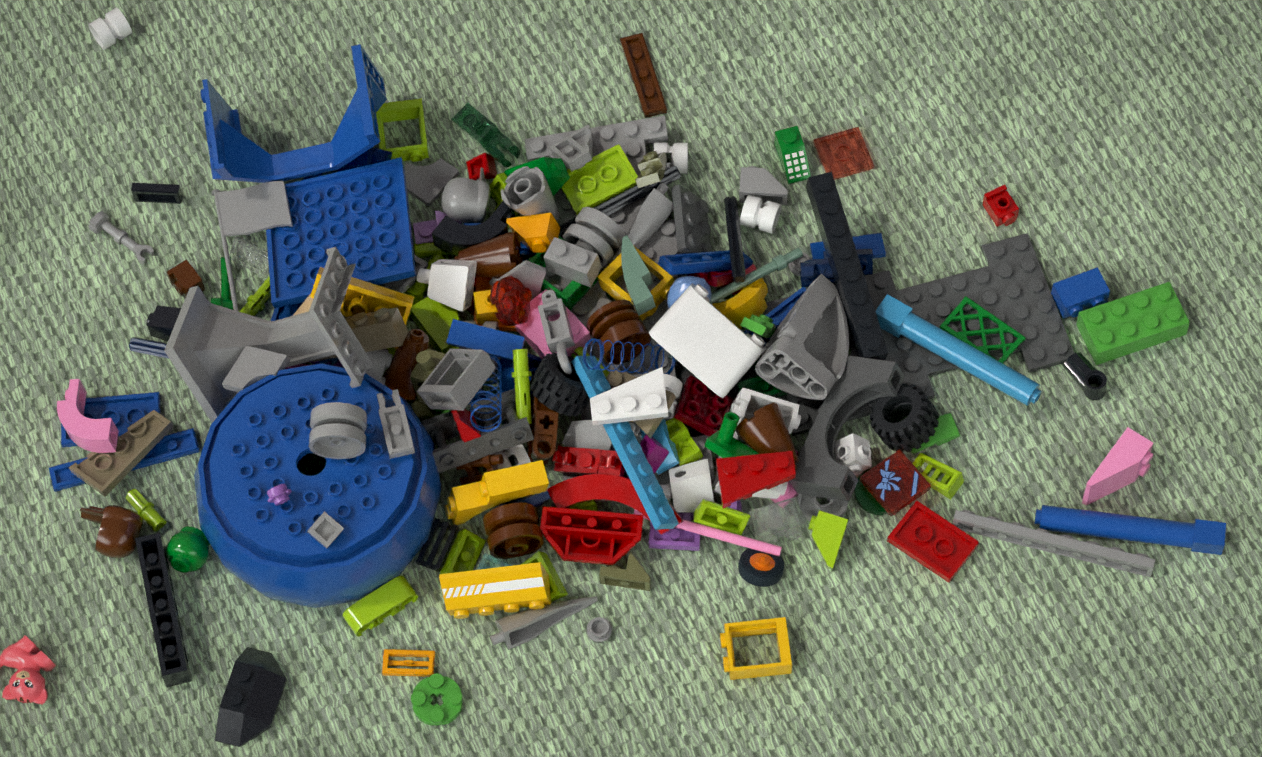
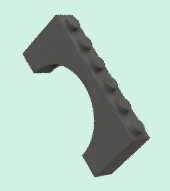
M848 356L841 378L834 383L822 406H820L814 424L809 429L808 437L799 451V461L796 463L797 468L795 469L796 477L789 481L797 493L849 502L858 479L849 467L836 462L834 454L836 438L845 421L859 407L880 397H896L905 377L896 362Z

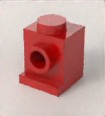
M1005 184L984 194L982 205L997 227L1002 224L1008 226L1016 221L1019 208L1008 193Z

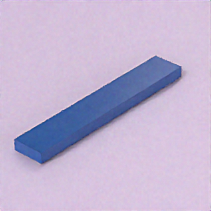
M194 428L164 436L131 471L200 452ZM87 457L49 468L55 492L86 484L71 473L68 467L74 463L80 464Z

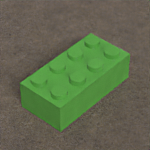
M1169 281L1080 311L1076 325L1095 365H1099L1187 334L1190 322Z

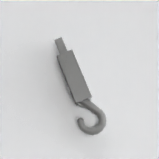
M547 290L541 296L543 305L538 306L546 342L551 353L557 352V357L563 371L566 374H571L572 366L568 359L566 348L575 346L566 307L562 299H558L553 290ZM560 313L558 320L549 321L548 317Z

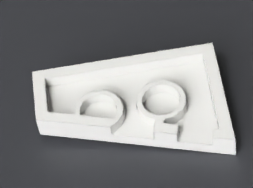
M663 368L656 369L590 398L593 425L668 417Z

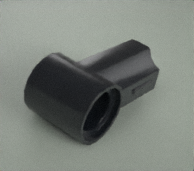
M1075 352L1069 356L1063 364L1064 369L1081 386L1088 399H1102L1106 393L1107 378L1105 374L1096 370L1081 352ZM1091 384H1098L1099 387H1092V386H1090V385H1091Z

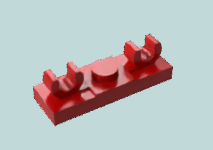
M558 446V450L553 455L552 461L555 462L554 471L558 473L580 475L609 474L624 477L625 468L616 451Z

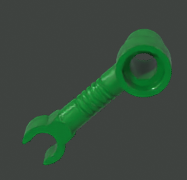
M221 257V298H211V303L234 310L225 257Z

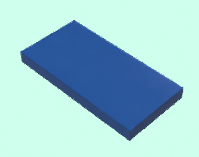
M160 393L86 398L84 416L90 419L112 418L119 431L118 436H121L128 431L127 428L151 411L155 410L161 414ZM61 423L62 447L78 446L71 440Z

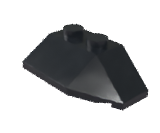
M247 647L235 661L219 707L215 734L216 742L241 747L271 728L287 682L272 653Z

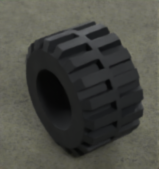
M557 353L546 354L530 380V390L547 408L566 416H579V414L585 411L590 398L572 362V373L566 374L561 368ZM568 356V359L571 362L574 358Z
M902 384L896 397H880L876 399L877 403L872 405L871 410L873 413L870 414L872 428L889 449L896 450L897 452L902 453L903 450L911 452L913 448H921V444L930 441L929 437L934 436L936 432L934 428L938 427L939 424L937 409L923 390L913 384L910 386Z

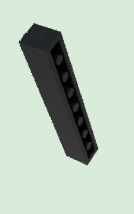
M828 172L808 177L806 190L843 304L857 355L862 358L885 361L888 350L833 174Z

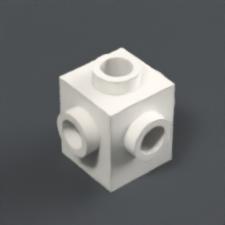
M854 433L835 442L836 462L849 467L855 476L872 468L869 440Z

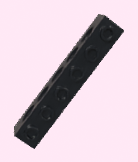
M160 533L135 538L163 680L167 687L191 682L192 679L165 544Z

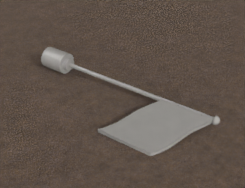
M283 181L265 182L240 190L220 191L219 189H214L211 193L215 197L233 309L239 312L226 237L249 235L275 227L293 226L286 186Z

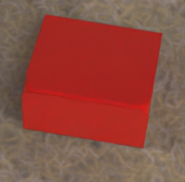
M486 152L466 162L469 179L478 180L481 167L484 169L485 179H492L497 176L494 157Z

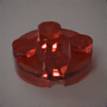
M513 276L496 281L491 288L490 300L491 305H496L498 312L495 315L497 319L508 327L526 323L530 312V301L532 300L530 289L525 288Z

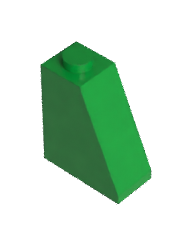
M542 157L504 171L508 177L515 170L528 166L530 169L539 168L544 173L553 196L570 179L561 158Z

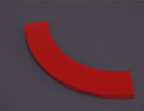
M609 474L582 475L564 480L547 489L557 508H568L577 503L590 500H611L634 508L650 520L631 480L628 478ZM671 506L679 524L684 522L678 512ZM661 529L658 531L663 535L671 529Z

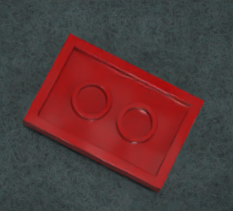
M917 500L887 537V542L948 583L951 582L979 545V541Z

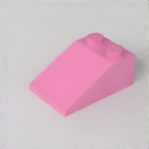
M547 289L508 318L509 322L514 325L521 336L525 337V340L541 359L546 354H552L546 342L538 306L543 305L541 296ZM566 307L575 346L566 348L567 356L571 357L572 353L577 355L574 350L578 347L584 348L591 337L586 327ZM560 313L548 317L549 321L558 320Z
M1127 427L1087 482L1082 503L1087 506L1135 482L1139 475L1144 477L1151 466L1149 462L1154 455L1151 452L1153 442Z

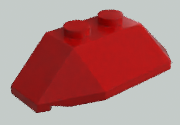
M543 506L540 530L563 561L614 565L641 541L644 515Z

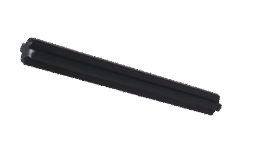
M673 165L665 169L664 176L660 182L641 188L635 185L593 208L609 216L649 195L653 188L657 189L661 182L667 185L681 177L680 172ZM576 217L559 225V236L563 238L564 233L571 224H576Z

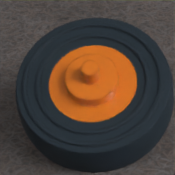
M748 548L740 556L738 571L746 582L759 587H768L775 585L782 578L784 561L781 556Z

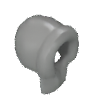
M481 167L480 178L476 181L459 177L447 182L441 201L442 208L449 218L462 223H483L491 194V188L484 176V169Z

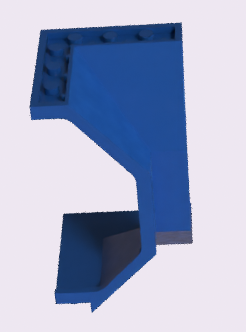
M361 44L351 46L358 88L332 141L274 155L269 154L242 134L239 110H232L207 79L202 80L203 89L200 90L203 103H206L207 110L203 112L212 178L216 180L258 183L289 181L338 170L378 144L380 136L376 112L387 100L384 78Z

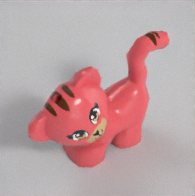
M24 635L19 641L5 648L0 655V668L7 666L17 669L11 676L9 684L4 688L2 698L6 700L15 699L22 703L34 702L43 705L47 701L48 693L45 689V678L39 671L40 669L46 672L52 671L56 665Z

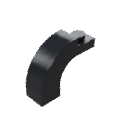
M502 201L492 216L478 225H463L445 216L432 232L434 246L447 253L458 255L460 250L508 233L506 220L507 218L515 217L514 210Z

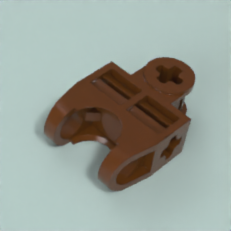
M533 393L531 396L532 424H529L534 440L527 442L526 452L530 462H534L531 458L533 452L536 458L544 460L543 464L545 466L556 449L559 413L543 405Z

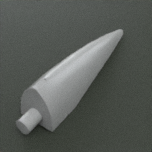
M662 182L657 189L653 188L643 202L627 233V236L637 249L653 236L674 210L673 203L664 196L668 186ZM621 245V247L619 248V250L617 251V253L615 254V256L613 257V259L610 261V263H611L619 254H621L622 245Z
M597 597L554 602L544 605L543 609H527L498 619L495 623L499 633L490 636L491 643L494 646L504 642L509 650L531 641L561 620L597 602Z

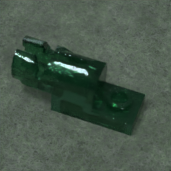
M468 102L451 119L503 167H509L512 164L497 148V145L503 150L508 149L514 157L519 158L520 149L494 123Z

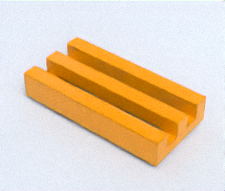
M384 649L382 675L430 677L434 674L435 651ZM389 656L428 657L429 661L389 660ZM388 666L428 667V669L388 668Z

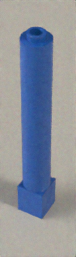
M1042 505L1041 510L1036 509L1035 524L1039 525L1040 529L1052 532L1191 548L1192 552L1222 555L1225 546L1226 523L1195 519L1194 523L1048 505Z

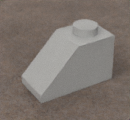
M756 166L741 167L739 203H745L747 196L751 195L761 198L763 203L772 201L781 205H787L788 190L765 168Z

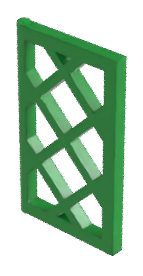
M967 296L963 298L960 304L940 325V329L990 356L988 351L1002 349L1003 356L999 359V362L1003 364L1019 345L1026 340L1025 336ZM968 304L976 309L978 314L964 315L963 308ZM983 318H989L998 325V328L984 329ZM979 319L980 330L966 331L964 320ZM952 321H960L962 332H956L948 325ZM1009 332L1018 339L1014 343L1005 344L1003 333ZM999 333L1001 344L987 345L985 335ZM981 335L983 346H976L967 340V336Z

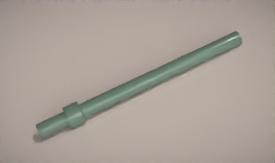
M798 247L785 255L780 254L772 258V262L747 274L744 282H732L712 293L710 303L713 304L775 270L778 272L788 267L787 264L803 256L801 249Z

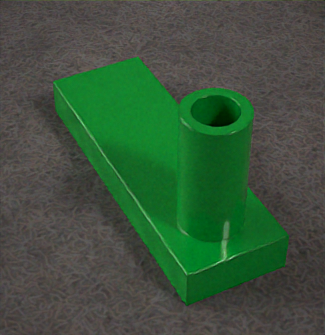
M733 412L725 413L720 430L708 437L705 443L706 448L722 458L759 454L733 437L740 419Z

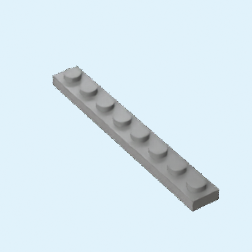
M956 510L953 518V525L962 531L1151 577L1155 559L1150 558L1146 554H1132L1118 547L1107 548L1100 546L1094 541L1083 542L1075 540V538L1069 535L1059 536L1051 534L1045 529L1039 528L1035 530L1027 528L1021 523L1003 522L993 516H978L969 510Z

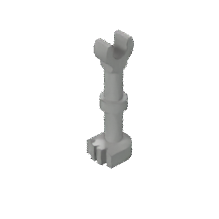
M103 211L98 212L89 221L90 224L88 226L91 231L98 234L102 229L114 237L115 242L119 245L122 243L136 255L139 263H146V260L141 256L143 253L147 252L152 256L154 255L152 247L136 243L128 237L126 231L123 229L119 230L108 222L109 216Z

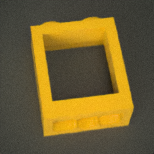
M635 247L648 270L661 280L650 291L656 307L639 316V319L643 321L647 316H652L658 306L664 300H667L669 289L674 283V278ZM619 254L597 278L601 289L615 300H628L631 302L629 294L615 284L616 279L623 275L621 254Z
M786 617L724 623V633H720L721 648H726L727 656L723 657L724 672H729L730 680L792 674ZM776 633L779 663L736 667L732 638Z

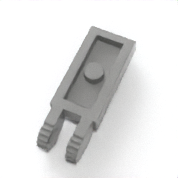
M398 389L392 391V399L395 406L388 408L385 407L386 402L383 394H377L380 408L378 411L389 458L414 454L415 450Z

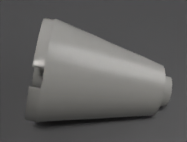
M528 166L515 170L505 180L507 184L504 190L501 189V196L508 207L523 216L552 213L558 222L560 212L547 179L539 168L530 169Z

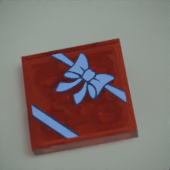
M900 449L860 476V481L891 517L931 489L928 481Z

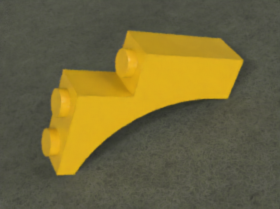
M543 460L486 472L479 482L452 487L450 496L447 497V505H445L447 519H452L453 525L465 524L474 516L497 505L521 497L546 492L549 481Z

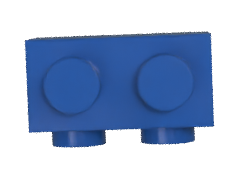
M1097 267L1053 283L1051 294L1062 318L1065 319L1070 316L1073 318L1077 317L1080 311L1107 303L1110 290Z

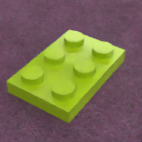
M618 144L592 157V160L587 162L582 168L574 171L568 169L567 172L570 179L561 189L577 216L583 207L593 208L637 185L635 179L638 175Z

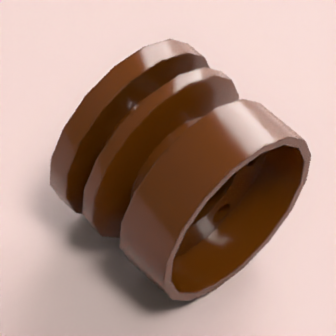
M616 300L600 307L590 316L586 324L592 338L600 339L604 343L603 358L608 364L611 362L612 343L614 344L612 362L613 365H619L621 363L622 344L624 345V358L622 362L625 363L631 360V350L633 348L630 343L626 342L633 344L634 358H636L643 349L640 344L636 343H641L644 347V345L650 344L651 341L648 330L643 322L639 321L638 313L628 300Z

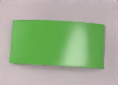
M752 314L750 319L744 317L740 325L742 328L765 339L770 338L776 330L773 320L763 314H760L759 317Z
M948 413L939 416L937 419L939 424L938 427L934 428L936 431L934 436H930V441L921 444V448H913L911 453H918L935 444L940 446L960 437L961 435L953 415Z

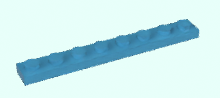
M576 356L571 361L589 398L611 389L603 371L588 369L584 364L583 356ZM586 356L588 366L594 368V365L598 364L596 357L592 356L591 361V357ZM628 421L603 424L655 530L673 529L679 522L642 451L641 445L631 429V425Z

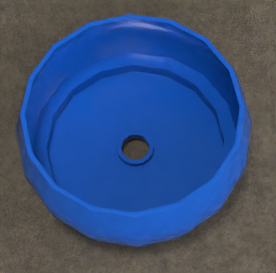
M315 364L279 370L276 376L268 375L238 392L210 425L194 474L200 528L224 567L234 576L270 599L312 608L359 601L387 582L400 576L429 538L441 495L440 476L433 455L435 444L408 402L400 396L401 404L404 405L415 453L392 459L389 458L378 411L380 408L377 394L382 393L385 397L386 408L395 406L392 399V390L366 373L364 374L361 386L351 388V378L345 368ZM340 402L359 406L365 410L367 414V428L364 432L366 435V449L363 454L350 459L325 458L326 466L317 475L307 476L299 472L297 466L300 459L307 454L313 453L309 448V434L312 430L310 427V414L313 408L325 403ZM280 484H286L287 488L292 491L288 495L289 500L275 506L274 502L267 501L269 499L267 495L268 490ZM324 511L344 528L327 549L307 533Z

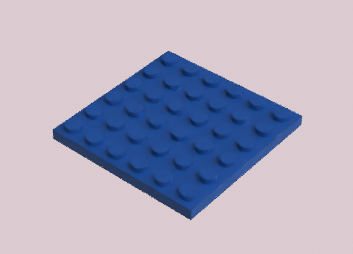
M402 157L285 184L293 226L275 227L266 230L271 303L274 308L301 303L307 299L312 292L319 268H324L328 259L326 251L333 247H336L339 253L345 257L347 266L356 263L352 274L354 278L379 285L416 276L405 167Z

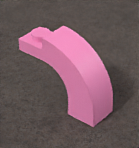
M70 379L69 388L65 391V400L57 401L58 417L69 437L79 447L91 452H116L119 431L112 418L90 419L85 417L84 408L87 391L80 379Z

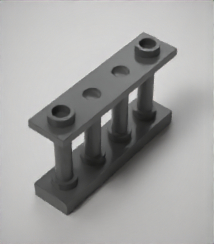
M515 388L501 393L502 420L508 419L509 423L493 431L483 432L481 437L464 443V441L460 440L447 445L446 440L460 436L451 411L421 421L434 444H437L438 449L433 450V455L439 473L478 460L489 454L492 455L534 440L527 417L519 420L516 415ZM496 396L493 397V398H490L491 400H493V401H495V402L498 400V398H497ZM484 399L477 401L476 403L480 405H490L494 402H492L491 400ZM474 403L473 408L475 409L479 405ZM471 404L467 405L465 409L470 411ZM488 407L479 408L477 410L479 412L475 411L473 413L476 417L477 425L481 427L493 425L498 421L500 415L496 416L498 412Z

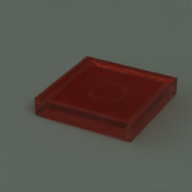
M859 127L813 139L825 173L832 172L834 180L874 169V164Z

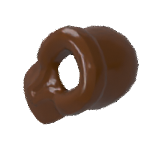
M109 505L105 508L90 506L89 508L82 507L80 509L81 518L101 524L95 547L98 553L119 559L125 558L136 549L135 538L140 537V530L143 526V519L137 512L116 505Z

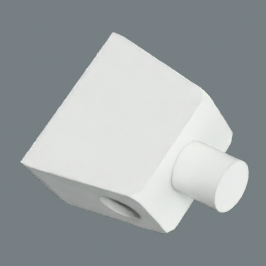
M440 259L431 265L430 270L420 268L417 281L428 284L427 296L430 299L463 312L472 304L477 262Z
M708 459L670 469V483L660 485L666 499L673 498L674 509L677 512H694L703 499L714 502Z

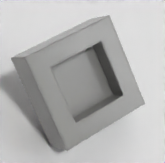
M324 511L307 533L327 549L344 528Z

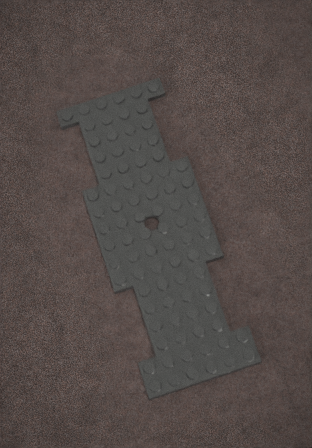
M1028 233L982 245L981 249L988 265L986 267L896 290L889 270L864 276L875 311L888 294L913 308V314L940 328V325L960 304L963 298L967 296L1026 337V340L1013 353L1021 352L1028 373L1062 364L1069 356L1074 354ZM789 297L766 302L768 307L763 315L768 314ZM968 304L963 308L964 315L978 314L977 310ZM983 318L984 329L998 328V325L989 318ZM979 319L964 320L966 331L980 330ZM952 321L948 325L954 331L962 332L960 321ZM848 326L850 356L858 357ZM881 328L888 350L885 361H892L898 364L905 375L902 384H907L908 386L911 384L916 385L917 388L923 390L929 399L935 398L928 376L959 367L902 335L898 338ZM1009 332L1003 333L1005 344L1014 343L1018 339ZM999 333L985 335L987 345L1001 344ZM981 335L967 336V340L976 346H983ZM1002 349L988 351V354L993 358L1003 356ZM677 359L675 360L676 377L683 383V391L686 380L690 375L696 379L698 378ZM753 365L737 383L757 376ZM737 384L727 394L733 398V401L739 394L736 388ZM792 394L778 397L779 399L799 405L798 414L801 415V420L798 428L792 430V436L809 432L825 399H807ZM876 399L859 407L845 422L869 416L873 413L871 408L872 405L877 403ZM684 424L691 437L705 435Z

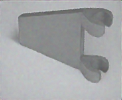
M525 260L500 278L490 279L489 284L493 286L492 289H504L506 286L525 294L524 305H526L539 295L546 274V268Z
M592 420L572 421L562 444L573 448L611 450L613 447L603 424L593 425ZM628 421L633 433L637 435L640 427Z

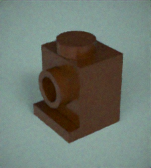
M187 259L166 272L170 284L174 285L180 296L183 294L187 296L189 288L199 286L202 292L205 291L202 279Z

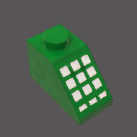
M798 126L775 131L774 145L788 184L807 180L808 177H811L805 145Z

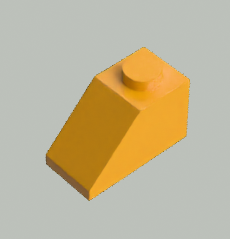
M552 213L513 217L506 220L511 231L517 232L519 240L533 253L546 252L554 237H559L560 226Z

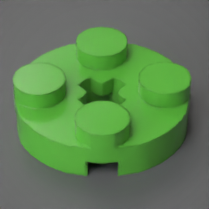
M435 673L416 685L411 695V702L416 717L421 722L433 726L446 725L454 721L462 710L463 698L461 689L454 680ZM434 695L436 697L443 696V704L441 706L439 704L431 705Z

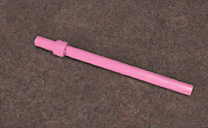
M634 510V514L643 515L639 511ZM682 519L684 522L674 527L775 556H780L782 550L781 546Z

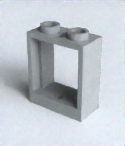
M449 349L417 392L430 409L463 411L496 367L490 360L489 354L484 350Z

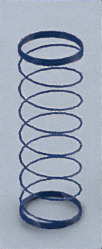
M592 338L585 344L583 361L588 369L595 370L598 369L601 362L603 364L604 343L600 342V339ZM595 340L600 346V359L598 364L594 365V368H590L586 361V350L589 343ZM626 342V343H630V344L632 345V347H633L632 350H631V364H630V366H631V365L633 366V363H632V362H633V360H634V346H633V344H632L631 342ZM612 343L613 357H614V344ZM636 343V344H640V345L642 346V348H643L642 351H643V361H644V347H643V345H642L641 343ZM622 344L621 363L624 367L622 362L624 358V345ZM646 344V345H650V346L652 347V351H653V361H654V348H655L656 346H660V348L658 349V351H657V353H656V356H655V367H656V369H659V368H658V356H659L660 351L663 350V347H662L661 345H658V344L655 345L654 347H653L651 344ZM591 346L590 357H591V361H592V355H591L592 346ZM674 357L671 368L664 374L669 375L673 371L676 360ZM609 364L607 367H605L604 369H598V370H605V369H607V368L610 366V364ZM619 365L617 368H615L614 370H609V369H607L608 371H615V370H617L618 372H624V371H619V370H618V368L620 367V365ZM629 366L627 369L624 370V371H627V372H629V373H634V372H637V373H640V374L648 373L647 371H645V372H643V373H642V372H638L639 368H638L637 370H635L634 372H630V371H628V369L630 368V366Z
M489 355L491 359H496L499 362L500 371L486 381L493 380L496 377L500 381L498 384L500 388L498 400L500 403L499 405L497 404L500 411L496 407L491 406L493 404L480 405L476 403L479 400H491L490 398L476 396L483 392L491 393L490 391H480L475 394V397L479 399L473 401L472 398L470 402V421L472 426L481 432L495 430L499 427L502 420V365L497 357ZM474 403L479 405L472 411ZM479 408L494 409L493 411L496 410L498 412L496 416L500 415V418L495 423H498V425L492 429H480L475 426L476 424L472 420L473 413L475 411L479 412L477 411Z

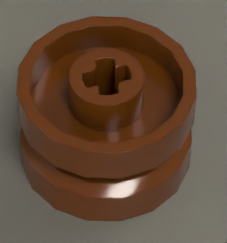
M511 503L492 509L483 517L485 533L489 536L487 542L490 555L494 558L510 559L529 555L539 550L544 544L542 532L538 526L537 509L532 504Z

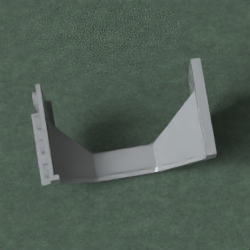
M336 247L329 248L326 251L328 259L309 312L276 321H268L212 304L207 300L199 286L189 288L164 351L212 423L238 393L225 389L222 382L246 345L287 355L290 361L286 367L337 355L351 378V388L361 386L366 369L374 368L368 355L340 312L356 263L347 266L345 257L339 253Z

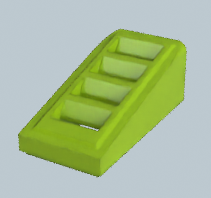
M921 452L907 470V473L911 476L914 475L915 470L919 475V481L950 500L964 483L962 472ZM924 462H925V463H927L928 465H927V467L924 469V471L921 473V472H919L918 470L921 468V466H922V465L924 464ZM934 467L936 470L932 476H927ZM942 473L945 474L940 482L937 481Z

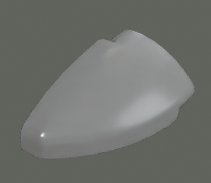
M819 275L810 284L766 343L765 347L767 349L755 366L756 373L766 382L798 397L823 400L830 392L834 383L841 378L848 358V325L838 291L834 284L824 275Z

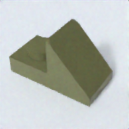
M629 552L626 569H622L617 565L601 566L600 584L650 591V577L631 552Z

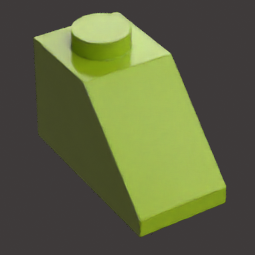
M819 510L817 516L812 515L808 529L812 530L811 537L828 569L833 570L848 519Z

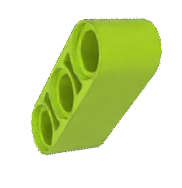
M401 575L349 606L342 616L355 635L360 637L365 630H371L383 623L384 618L389 615L394 616L405 609V605L411 601L413 603L416 602L418 595L407 579Z

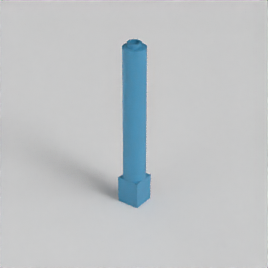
M887 294L875 312L880 328L898 338L900 335L908 338L1027 406L1030 403L1035 404L1042 392L1039 390L1040 384L913 314V308Z

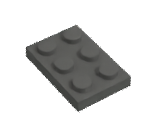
M680 184L671 187L678 251L682 254L713 252L710 242L711 228L708 223L707 214L709 208L706 201Z

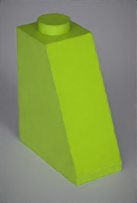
M428 296L411 307V318L419 329L424 331L429 337V342L437 352L446 354L449 349H459V347L446 343L452 320H459L456 309L432 300Z

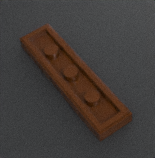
M643 33L620 38L644 117L667 113V107Z

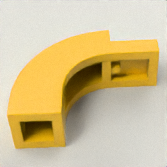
M762 277L743 287L731 299L720 303H713L712 305L739 329H742L740 325L744 317L750 319L752 314L759 317L767 309L768 306L764 299L768 293L767 284L764 283Z

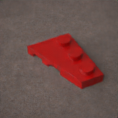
M792 451L716 459L723 509L731 506V503L742 498L745 500L752 497V494L763 489H771L796 477Z

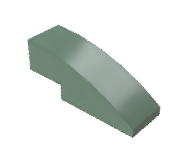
M626 235L622 239V270L631 302L638 316L656 307L653 296L647 287L653 284L648 268Z

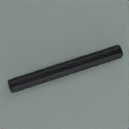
M735 196L726 197L724 199L733 281L735 283L744 282L746 280L737 198Z

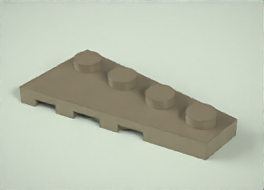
M153 410L129 426L126 433L118 436L116 452H91L86 455L87 459L78 465L74 463L68 468L71 473L106 497L174 426L171 421Z

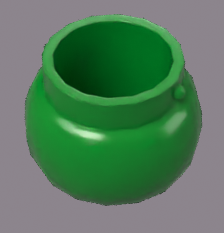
M186 526L179 533L172 536L166 547V555L175 570L182 573L194 572L201 569L208 560L210 543L203 531L195 527Z

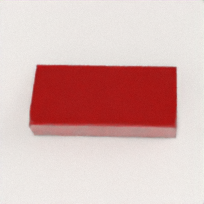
M467 409L463 411L451 410L464 443L481 437L480 431L471 424L470 411ZM472 416L473 422L477 425L474 416Z

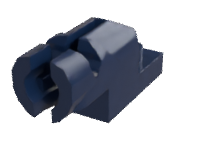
M872 249L856 250L863 274H873ZM823 251V259H811L800 262L801 287H809L821 274L836 285L826 251Z

